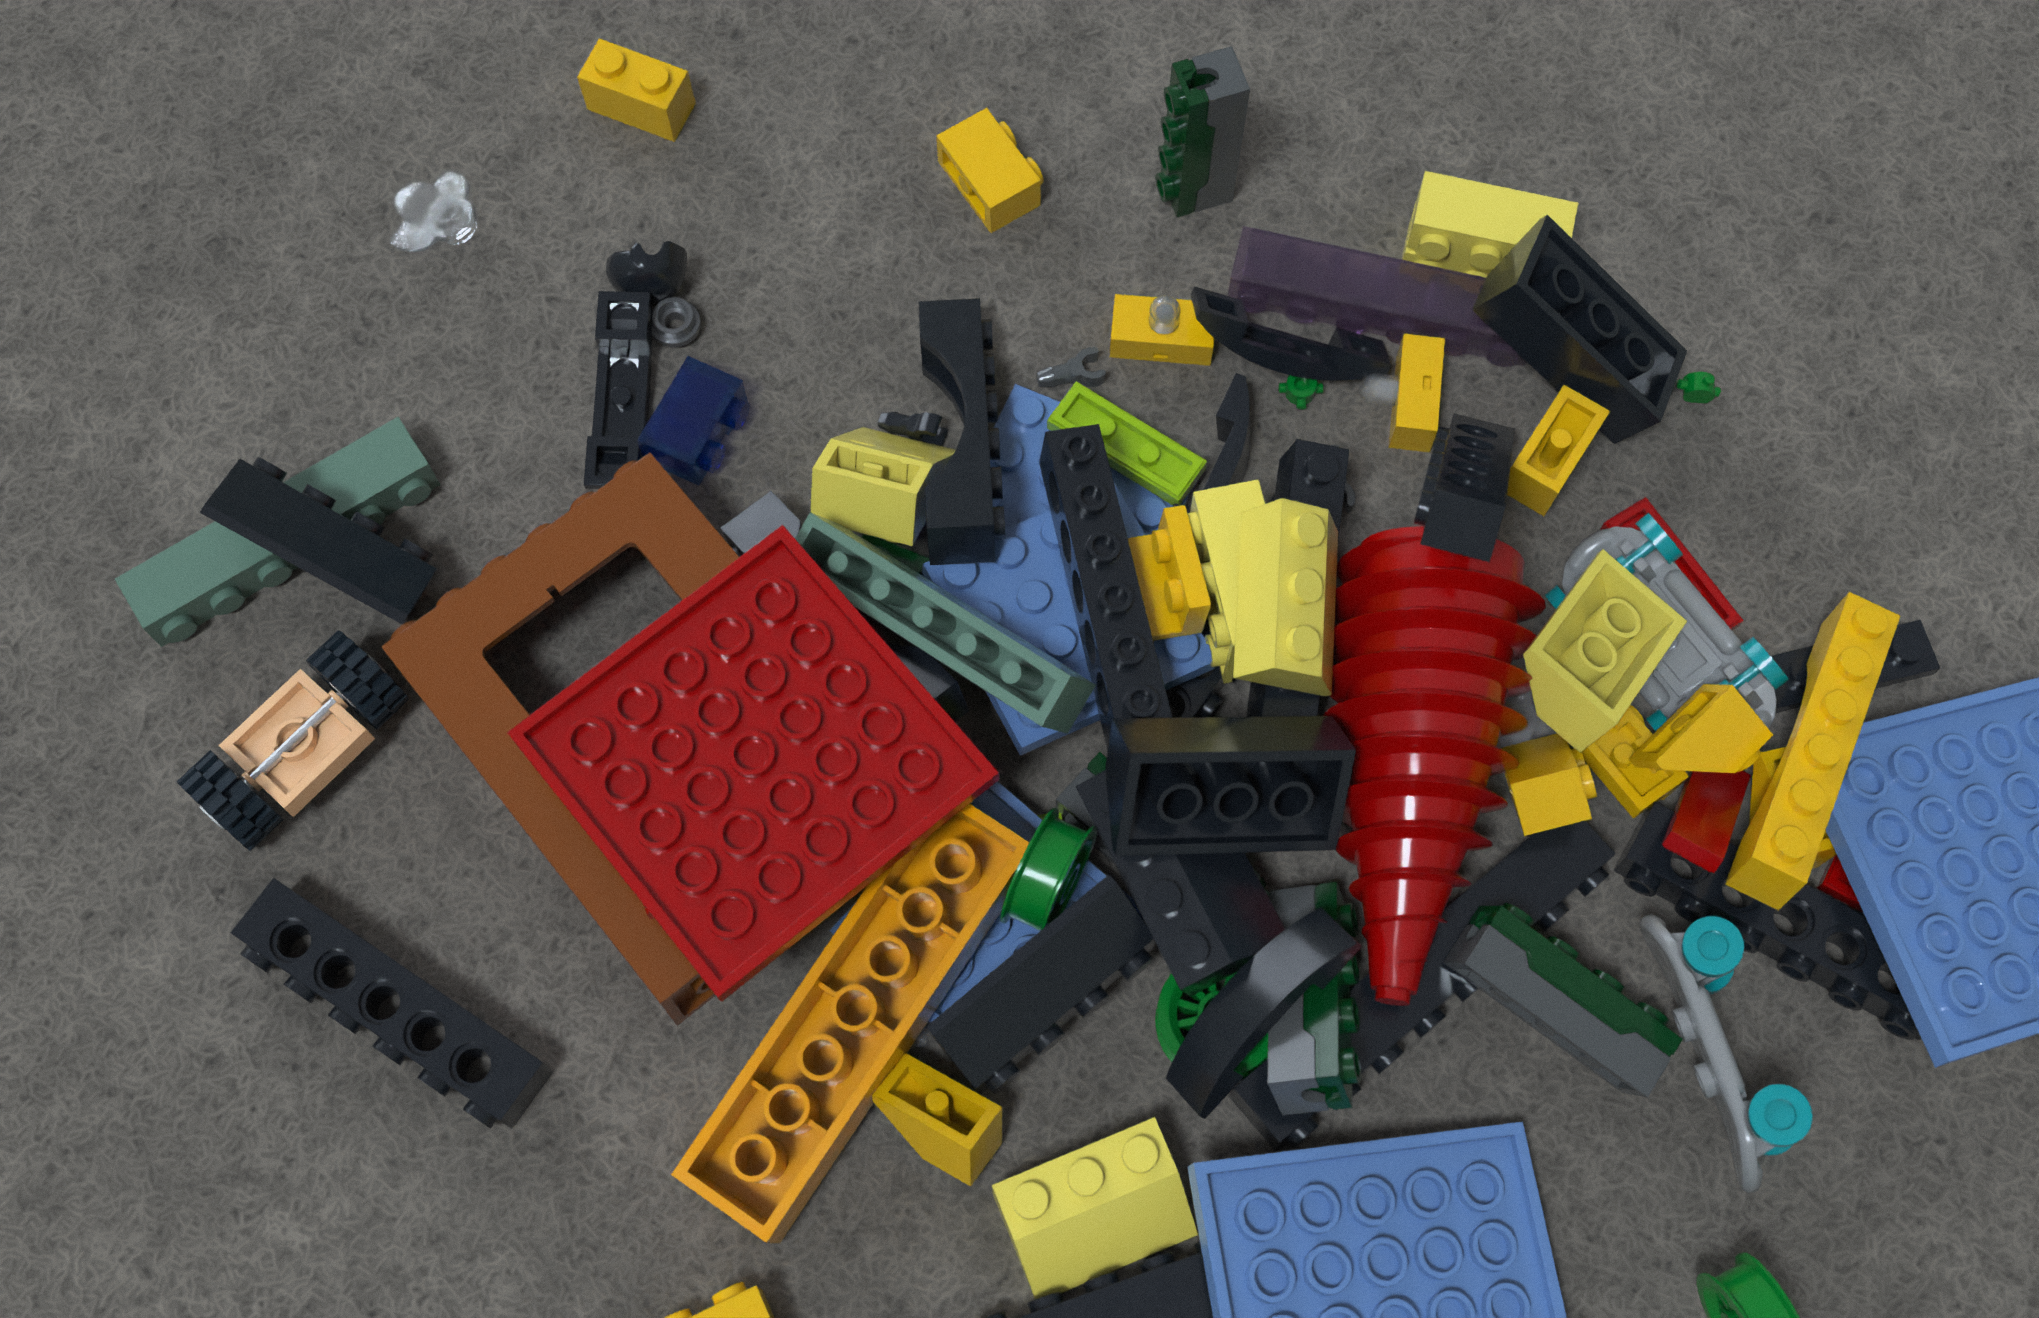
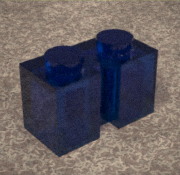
M687 356L637 440L643 457L651 453L667 472L700 486L707 472L714 473L723 460L725 445L721 444V441L725 434L729 435L732 429L735 431L740 430L748 417L750 403L747 399L743 380Z

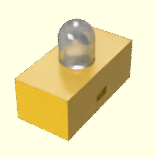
M1115 294L1109 357L1211 366L1214 337L1196 319L1192 300L1175 299L1169 295L1146 297Z
M1403 334L1396 356L1395 375L1374 373L1362 380L1360 394L1366 402L1375 405L1392 406L1388 448L1430 453L1438 432L1445 338Z

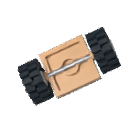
M339 630L306 659L309 666L332 688L328 693L304 671L299 669L218 745L245 771L241 775L245 780H242L218 756L209 750L176 781L200 805V809L220 828L227 830L249 851H252L284 820L251 789L252 787L258 792L263 788L294 817L375 740L372 734L345 710L348 707L347 704L361 715L366 722L378 730L409 700V697L371 656L359 648L354 641Z

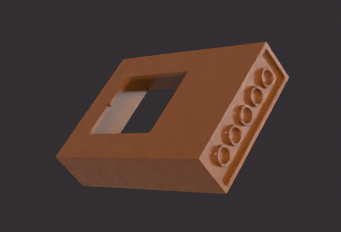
M648 453L638 461L632 460L621 466L613 479L596 492H587L578 497L571 505L569 511L553 523L542 524L535 528L528 535L525 543L507 556L501 555L491 560L482 569L481 575L463 588H454L445 593L438 600L436 607L420 619L402 624L393 632L390 640L381 647L678 1026L716 995L657 921L648 918L642 902L507 734L509 730L527 718L529 714L485 660V653L555 602L549 594L556 589L562 597L629 547H635L643 554L681 601L739 558L736 552L655 457Z

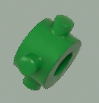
M1692 372L1677 382V389L1683 390V400L1686 402L1708 403L1721 393V388L1715 386L1714 375L1708 372Z
M1289 375L1286 383H1279L1278 392L1285 393L1286 398L1295 404L1297 409L1304 410L1307 408L1306 404L1313 400L1315 393H1323V383H1317L1315 379Z

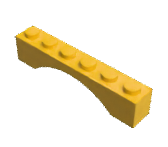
M1848 592L1821 624L1806 664V688L1793 731L1772 781L1742 837L1725 885L1779 910L1807 884L1900 615Z

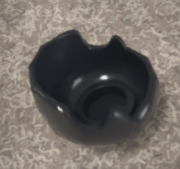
M671 241L663 242L659 252L654 255L647 254L642 249L641 244L635 243L631 250L614 252L608 257L606 274L615 291L650 292L652 304H657L666 298L673 297L682 287L686 274L687 253L684 247Z

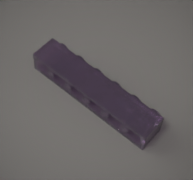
M1246 226L1242 228L1227 296L1242 300L1244 309L1247 312L1260 313L1266 310L1284 314L1292 321L1307 324L1317 321L1335 325L1338 328L1359 334L1368 332L1386 336L1389 341L1399 345L1403 334L1445 338L1444 354L1460 356L1470 354L1487 358L1490 363L1502 367H1509L1515 364L1525 366L1526 363L1512 347L1472 311L1486 277Z

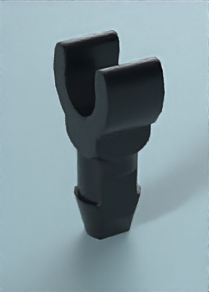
M898 412L881 413L878 420V427L891 434L905 435L910 439L943 446L948 433V429L939 427L942 416L934 413H914L910 416Z

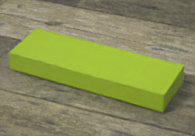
M1077 381L1047 419V428L1051 431L1099 424L1109 466L1171 505L1174 503L1180 505L1206 470L1207 461Z

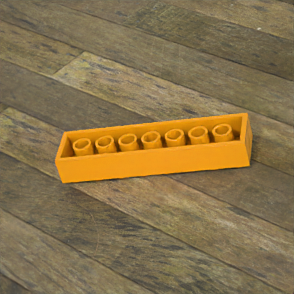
M968 804L867 885L671 1175L764 1242L781 1243L873 1105L872 1094L904 1053L909 1051L1001 913L1013 876L1030 842L973 805Z

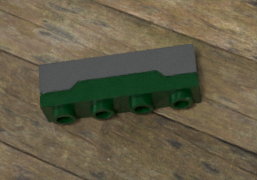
M1232 46L1192 57V60L1185 59L1174 62L1171 65L1170 85L1164 88L1167 115L1161 118L1164 145L1158 147L1161 172L1156 173L1155 180L1161 200L1164 203L1171 202L1177 218L1192 214V212H1199L1233 202L1250 87Z
M1337 882L1319 884L1316 887L1315 885L1270 891V900L1286 929L1307 914L1321 907L1352 937H1358V920L1354 904H1345ZM1356 954L1323 990L1312 983L1268 1032V1085L1282 1115L1328 1111L1329 1108H1333V1110L1352 1108V1084L1360 1083L1361 1081L1359 1055L1356 1047H1351V1033L1360 1032L1358 1005L1356 999L1351 997V985L1359 983V967Z
M1504 903L1502 906H1478L1470 919V924L1466 925L1443 963L1622 1093L1648 1097L1670 1062V1056L1674 1055L1683 1040L1666 1027L1669 1019L1654 1007L1643 1002H1638L1636 1005L1621 994L1624 986L1611 975L1598 969H1593L1591 972L1576 961L1579 953L1566 942L1553 936H1549L1546 939L1531 928L1534 920L1518 907L1509 903Z

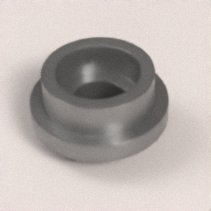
M666 298L660 301L652 311V335L664 346H685L692 342L700 331L701 320L697 309L690 302L682 298ZM673 320H681L684 322V324L678 328H667L668 324Z

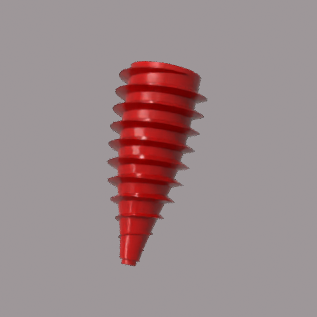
M1424 526L1401 527L1375 533L1364 539L1358 547L1349 550L1340 558L1337 564V575L1343 585L1336 589L1335 620L1338 625L1334 627L1333 659L1338 664L1332 666V695H1329L1338 704L1332 706L1323 714V716H1333L1356 749L1342 823L1352 827L1353 831L1338 838L1336 852L1342 858L1357 866L1359 878L1351 882L1349 892L1354 898L1362 902L1365 926L1362 928L1361 933L1367 939L1370 988L1376 991L1375 1001L1397 1006L1410 1005L1411 995L1417 994L1425 962H1428L1427 956L1439 923H1448L1442 917V914L1453 888L1467 887L1472 884L1458 873L1467 851L1484 850L1493 846L1490 840L1473 830L1481 813L1503 810L1508 806V802L1503 797L1487 789L1486 786L1490 775L1506 773L1507 770L1518 768L1520 764L1516 757L1496 746L1499 737L1516 734L1528 726V720L1521 713L1505 706L1507 698L1520 696L1531 691L1529 681L1533 679L1530 674L1512 665L1513 660L1524 658L1523 653L1536 637L1532 631L1518 625V623L1537 617L1546 608L1545 600L1542 596L1528 586L1523 585L1525 561L1516 549L1496 539L1490 562L1421 545Z

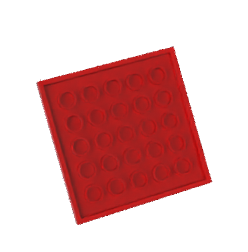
M781 525L507 732L720 1002H723L1000 780L999 772L784 525Z

